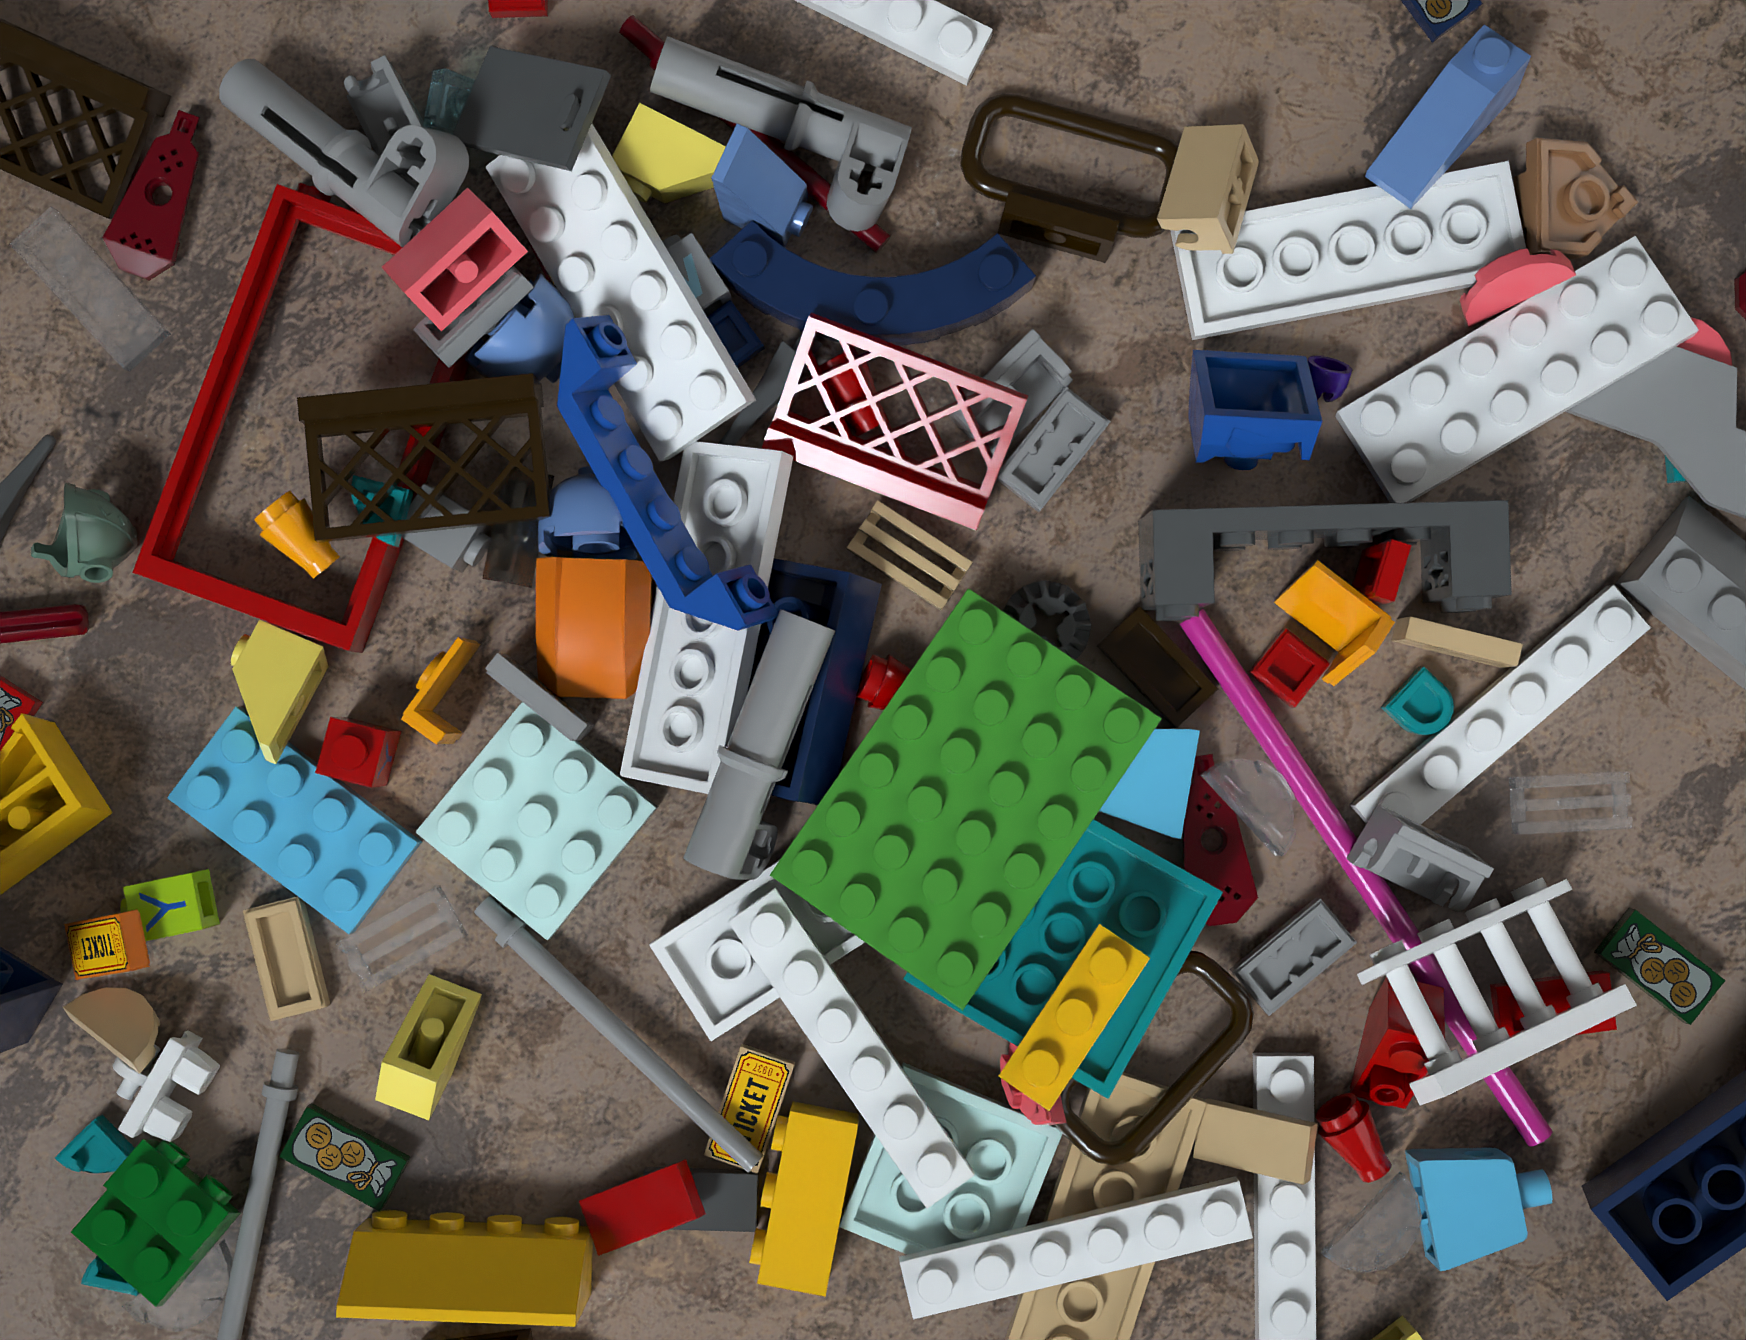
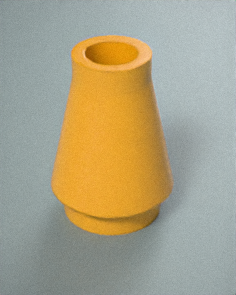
M291 490L274 501L254 519L263 530L259 535L305 569L313 579L340 558L330 542L319 543L315 541L312 510L305 498L299 501Z

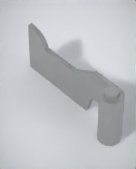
M1676 346L1565 411L1653 443L1663 452L1706 504L1746 519V431L1736 428L1737 367Z

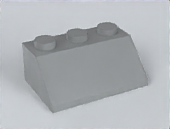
M1688 496L1684 498L1615 585L1746 690V542Z

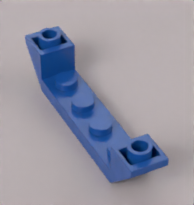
M610 315L572 318L565 325L557 408L599 483L610 493L623 519L622 524L669 608L737 631L776 618L779 613L770 599L769 590L764 581L757 576L751 564L719 572L714 576L712 575L707 558L694 543L681 520V514L677 505L669 498L654 472L650 457L640 447L628 426L623 409L610 394L608 389L637 365L627 346L626 337L622 330L613 322Z

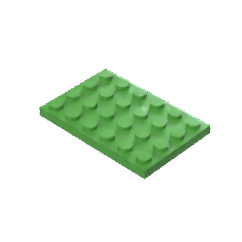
M968 588L777 863L770 876L963 1011L1162 718Z

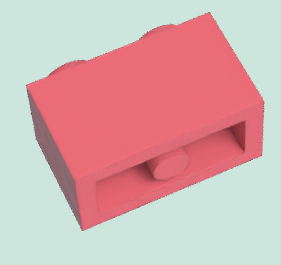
M467 187L387 261L382 268L442 332L528 251L493 211Z

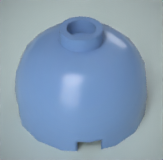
M541 273L537 275L534 282L532 280L529 281L534 288L499 320L497 326L491 332L487 333L490 338L486 342L480 338L467 352L465 361L484 377L491 378L533 373L539 381L546 377L551 383L556 382L560 378L565 325L575 317L570 304L562 293Z
M591 466L580 468L578 475L564 479L549 491L550 517L538 522L539 552L547 557H557V549L573 552V558L637 559L636 547L622 524L621 514L610 493L599 483Z

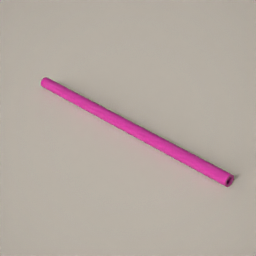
M1203 608L1199 610V617H1191L1190 620L1182 621L1180 626L1391 942L1396 943L1402 940L1406 950L1422 944L1417 935L1419 930L1384 878L1364 868H1359L1346 859L1357 841L1356 836ZM1434 953L1408 964L1409 969L1418 982L1444 988L1446 1024L1468 1056L1477 1052L1472 1043L1477 1037ZM1509 1066L1483 1078L1529 1147L1544 1142L1552 1135V1129Z

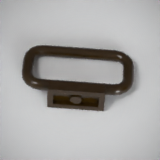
M1002 93L989 97L976 108L970 119L961 150L960 167L965 181L975 192L989 199L1005 203L998 234L1106 263L1116 234L1147 239L1160 235L1166 230L1161 228L1157 217L1179 146L1174 140L1157 132L1029 97ZM1001 117H1014L1159 158L1165 165L1166 175L1158 206L1151 214L1145 216L1136 215L990 174L984 168L983 155L993 123Z
M1191 950L1177 976L1183 973H1192L1201 978L1227 1003L1231 1012L1230 1021L1123 1138L1114 1142L1103 1140L1072 1111L1068 1101L1069 1093L1078 1081L1071 1078L1060 1094L1067 1123L1055 1124V1126L1084 1155L1095 1162L1113 1166L1127 1163L1142 1153L1242 1045L1250 1033L1254 1011L1249 995L1239 982L1215 960L1204 953Z

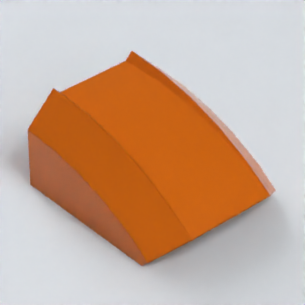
M563 557L536 558V653L538 680L557 697L627 699L636 693L644 649L650 635L651 614L655 598V581L644 561Z

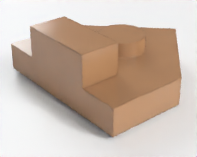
M1535 138L1526 143V171L1514 177V190L1523 233H1526V249L1529 250L1530 255H1550V250H1558L1568 259H1579L1587 256L1603 240L1604 234L1619 219L1625 217L1638 203L1625 185L1619 187L1599 164L1602 158L1588 142Z

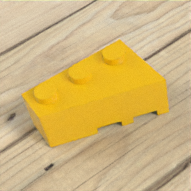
M23 713L12 725L11 729L15 732L0 751V895L113 813L55 722Z

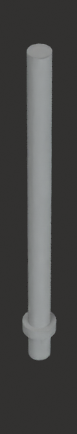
M491 896L487 897L476 908L474 913L497 934L495 941L502 948L509 945L744 1170L749 1172L764 1155L524 928L527 924L518 916L513 918Z
M276 1050L271 1079L263 1084L262 1095L267 1099L217 1340H241L289 1103L296 1100L299 1088L293 1083L300 1053L294 1050Z

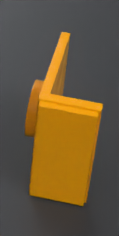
M1318 560L1274 601L1277 606L1338 652L1322 677L1324 682L1330 683L1333 686L1377 652L1395 623L1390 615Z
M457 637L447 653L445 651L440 652L420 676L416 684V688L419 691L403 712L404 715L401 720L436 745L454 744L463 735V732L440 717L433 710L481 645L475 640Z

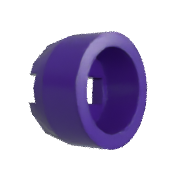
M1310 356L1308 358V365L1317 400L1323 393L1325 402H1333L1343 395L1353 370L1346 363L1330 357Z

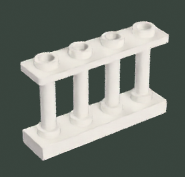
M1542 877L1512 891L1511 894L1516 901L1501 908L1497 898L1492 899L1465 912L1469 921L1465 925L1454 929L1450 919H1447L1419 932L1417 935L1422 944L1406 950L1402 940L1369 955L1374 966L1357 974L1361 984L1364 985L1384 975L1387 976L1429 1060L1424 1063L1429 1074L1409 1083L1419 1105L1450 1095L1637 1006L1626 984L1604 993L1599 983L1592 985L1549 903L1550 900L1572 890L1567 879L1547 887ZM1526 911L1530 915L1571 994L1566 997L1571 1008L1558 1014L1552 1004L1549 1006L1545 1005L1502 923ZM1479 932L1482 933L1524 1017L1519 1019L1524 1030L1509 1036L1505 1026L1498 1028L1455 944ZM1433 953L1477 1039L1472 1041L1477 1052L1462 1059L1457 1049L1450 1050L1408 967V964Z

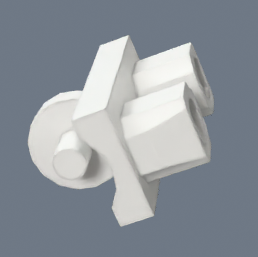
M189 1030L185 1031L181 1038H170L155 1065L152 1063L158 1055L160 1048L154 1044L157 1050L155 1056L140 1074L119 1057L116 1058L112 1067L124 1078L116 1093L124 1099L132 1100L139 1086H142L119 1126V1131L131 1138L147 1132L152 1136L169 1142L180 1137L191 1119L193 1111L169 1098L178 1083L199 1095L207 1089L220 1068V1065L204 1051L198 1049L203 1038Z

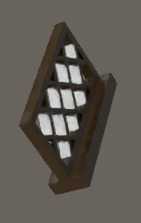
M0 18V71L14 65L22 67L32 90L7 101L0 84V116L12 143L0 148V170L103 217L112 219L125 196L155 115L164 117L171 96ZM39 75L53 82L43 86ZM68 88L74 91L83 114L58 124L47 96ZM90 99L95 100L103 104L104 106L94 109ZM36 101L47 129L23 139L12 111ZM118 111L134 118L126 141L110 148L98 119ZM87 124L98 153L74 162L63 134ZM52 139L63 167L43 175L36 171L27 149ZM16 154L20 164L8 159L7 157ZM120 155L118 163L116 165L114 157ZM102 162L110 179L103 202L87 195L78 173ZM67 177L71 187L58 182V180Z
M533 373L297 397L299 421L305 426L315 541L319 543L543 520L550 517V492L541 407H544L542 384ZM528 416L530 438L515 456H512L490 438L505 419ZM491 420L483 430H480L472 423ZM463 423L478 436L455 463L432 443L447 425ZM432 426L424 437L413 429ZM405 429L419 443L402 464L396 468L374 449L390 430ZM374 432L366 442L355 435ZM346 435L361 447L340 474L324 463L323 437ZM485 443L489 444L510 461L488 489L464 470ZM427 449L451 467L430 494L406 476ZM530 453H532L533 472L522 464ZM369 455L393 473L372 500L348 482ZM519 469L534 481L537 506L511 508L499 499L496 494L514 472ZM325 473L334 479L327 489ZM461 475L481 491L483 495L468 513L452 514L438 500L455 479ZM402 481L425 500L410 519L395 521L380 506ZM344 487L365 504L366 507L351 525L330 527L328 504ZM491 500L503 509L483 511ZM432 507L444 515L425 517ZM374 513L385 521L367 523Z

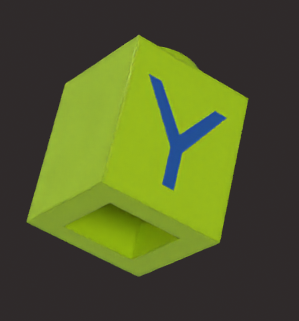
M209 869L123 887L125 898L121 901L120 911L126 912L138 909L145 941L203 930L220 924Z

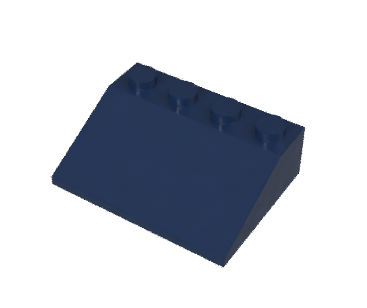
M773 559L768 590L770 599L778 613L780 609L835 630V633L782 768L788 771L785 779L776 782L771 794L772 796L818 805L838 777L881 591V583L850 572ZM777 617L762 623L760 626L748 691Z

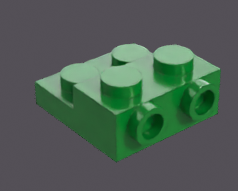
M142 1139L104 1183L103 1186L107 1190L73 1228L71 1233L155 1307H159L166 1303L241 1212L229 1203L234 1195L224 1184L208 1174L201 1179L186 1166L191 1158L177 1144L163 1139L160 1143L157 1140Z

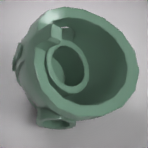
M65 482L64 509L52 545L34 543L31 547V557L50 561L54 569L62 577L74 578V576H80L88 582L101 583L108 581L113 576V568L134 552L138 545V534L136 527L132 525L130 520L110 502L108 493L96 489L86 490L78 488L75 484Z

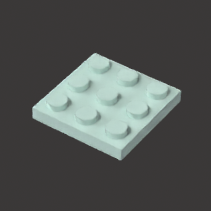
M522 702L416 830V833L548 941L658 806L580 742L570 741Z
M903 1062L902 1069L973 1169L975 1176L926 1209L874 1134L841 1215L839 1227L907 1255L1025 1227L1062 1133L1055 1125H1035L1019 1109H1013L1007 1104Z

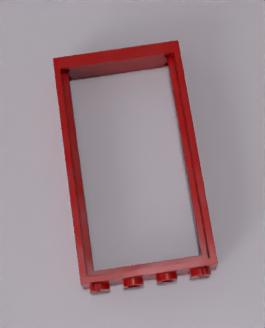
M298 183L297 189L293 190L277 184L132 573L350 652L363 653L405 540L402 537L399 548L387 544L376 537L372 538L342 622L173 561L299 221L395 255L403 248L351 206L348 210L329 203L332 196H327L316 187ZM468 351L450 368L439 358L429 384L464 380L469 363L465 361ZM432 426L413 429L424 437ZM445 429L432 443L437 448H439ZM412 435L409 437L400 465L419 443ZM427 449L406 476L419 487H422L426 483L436 455ZM402 481L397 485L398 487L413 491ZM413 491L414 493H413V497H412L411 503H412V501L414 500L415 496L417 495V493H416L415 491Z

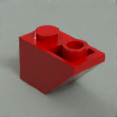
M1386 976L1368 1010L1350 1085V1093L1355 1094L1358 1098L1374 1101L1379 1105L1406 1109L1414 1096L1409 1083L1426 1076L1428 1071L1424 1063L1429 1060ZM1416 981L1445 1038L1444 988Z

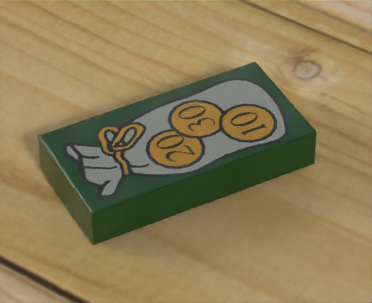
M1628 908L1594 951L1595 954L1688 1025L1694 1022L1726 981L1636 909Z
M313 1103L309 1104L304 1110L279 1156L379 1212L385 1207L411 1159L409 1155Z

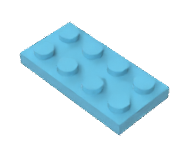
M235 707L167 799L347 934L354 933L422 841L341 780L316 774L315 771L318 763L289 741L277 764L266 761L247 710L243 707Z

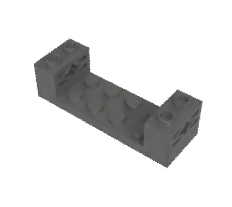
M1508 500L1152 510L1138 521L1141 608L1144 611L1156 610V621L1190 620L1191 617H1199V608L1215 603L1213 551L1245 550V546L1255 545V540H1267L1268 550L1300 549L1302 545L1313 544L1315 538H1324L1325 548L1359 547V543L1373 542V537H1381V543L1393 539L1406 544L1417 545V542L1420 541L1422 603H1440L1441 613L1476 612V610L1492 609L1493 598L1512 595Z

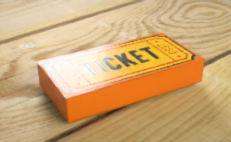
M138 909L64 924L76 980L150 967L147 945Z

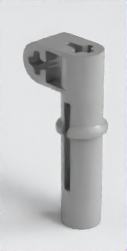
M667 36L650 87V92L785 141L783 147L785 150L791 151L801 147L839 161L827 196V208L830 216L838 225L852 231L867 230L877 223L894 189L912 130L911 126L819 93L811 81L806 80L803 87ZM862 170L873 174L864 194L857 192V182Z
M244 59L237 62L228 70L221 82L219 98L222 105L312 175L313 183L320 192L327 196L337 195L401 247H404L452 202L466 177L469 168V155L463 142L450 133L419 125H406L395 132L380 157L371 150L372 146L368 137L357 130L344 129L255 59ZM412 178L419 182L418 186L411 181Z
M780 609L727 746L719 745L717 754L721 762L683 859L709 872L736 880H754L766 868L776 844L778 831L776 826L761 819L776 782L785 779L788 771L783 769L782 766L835 630Z

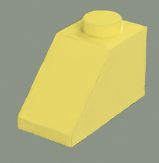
M639 103L612 157L637 200L646 203L651 196L663 203H668L714 188L711 177L726 146Z
M259 619L251 636L244 634L237 642L231 656V665L233 666V673L266 761L277 764L329 666L323 646Z
M429 974L382 1060L375 1100L429 1121L452 1076L482 994Z

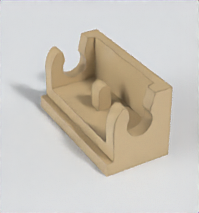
M1244 124L1184 127L1157 217L1162 229L1174 231L1185 229L1196 233L1178 234L1175 243L1176 247L1192 251L1221 250L1222 254L1234 253L1259 164L1258 157Z

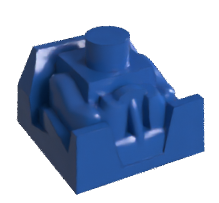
M1193 350L1188 418L1196 462L1204 463L1215 456L1224 457L1225 463L1231 468L1251 470L1257 466L1259 459L1271 460L1274 453L1289 452L1294 449L1297 442L1301 460H1310L1322 424V417L1306 356Z

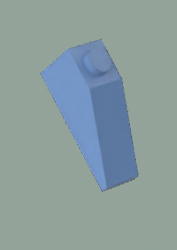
M1484 24L1448 62L1369 167L1365 177L1412 209L1516 96L1531 55Z
M737 123L711 177L723 219L742 229L753 220L768 236L785 248L791 234L798 237L801 236L811 216L813 205L806 203L808 200L807 184L755 134Z

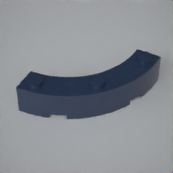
M753 220L709 258L723 282L738 296L765 315L769 314L785 324L798 328L800 332L804 331L808 316L814 313L898 346L940 339L941 336L956 333L972 325L977 326L1009 308L1032 289L1036 278L1031 269L998 233L982 246L956 261L918 274L897 277L851 275L814 264L784 248L768 236ZM817 332L816 334L818 338L840 343L839 340Z

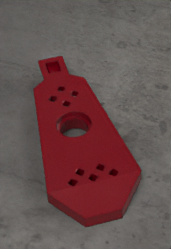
M178 110L170 133L156 137L107 227L102 238L121 271L150 281L175 265L180 246L178 241L200 155L191 143L200 117ZM177 150L178 154L173 155L172 152ZM165 156L166 159L161 161L160 158ZM182 162L183 166L179 167L178 164ZM170 168L171 171L167 173L166 169ZM160 186H169L172 190L171 199L166 204H155L153 200L154 191Z
M1213 754L1195 756L1192 773L1194 783L1190 785L1183 826L1184 870L1223 891L1221 896L1224 898L1221 901L1218 900L1205 925L1216 926L1237 923L1258 899L1229 786L1216 780ZM1206 793L1210 796L1208 800L1203 798ZM1216 802L1221 804L1219 808L1214 806ZM1198 804L1202 806L1200 811L1196 809V806ZM1208 813L1213 815L1210 819L1206 817ZM1207 829L1217 830L1222 838L1221 845L1214 851L1206 850L1201 844V836ZM1227 886L1230 888L1228 892L1224 890ZM1236 893L1240 895L1237 899L1233 897Z

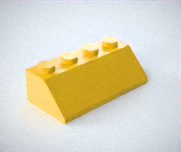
M377 1211L372 1213V1218H367L353 1232L337 1302L336 1318L576 1327L591 1296L593 1240L588 1226H579V1220L572 1217H551L544 1220V1225L522 1224V1218L516 1215H493L487 1218V1223L464 1222L465 1216L460 1213H435L430 1215L429 1220H407V1213L403 1211Z

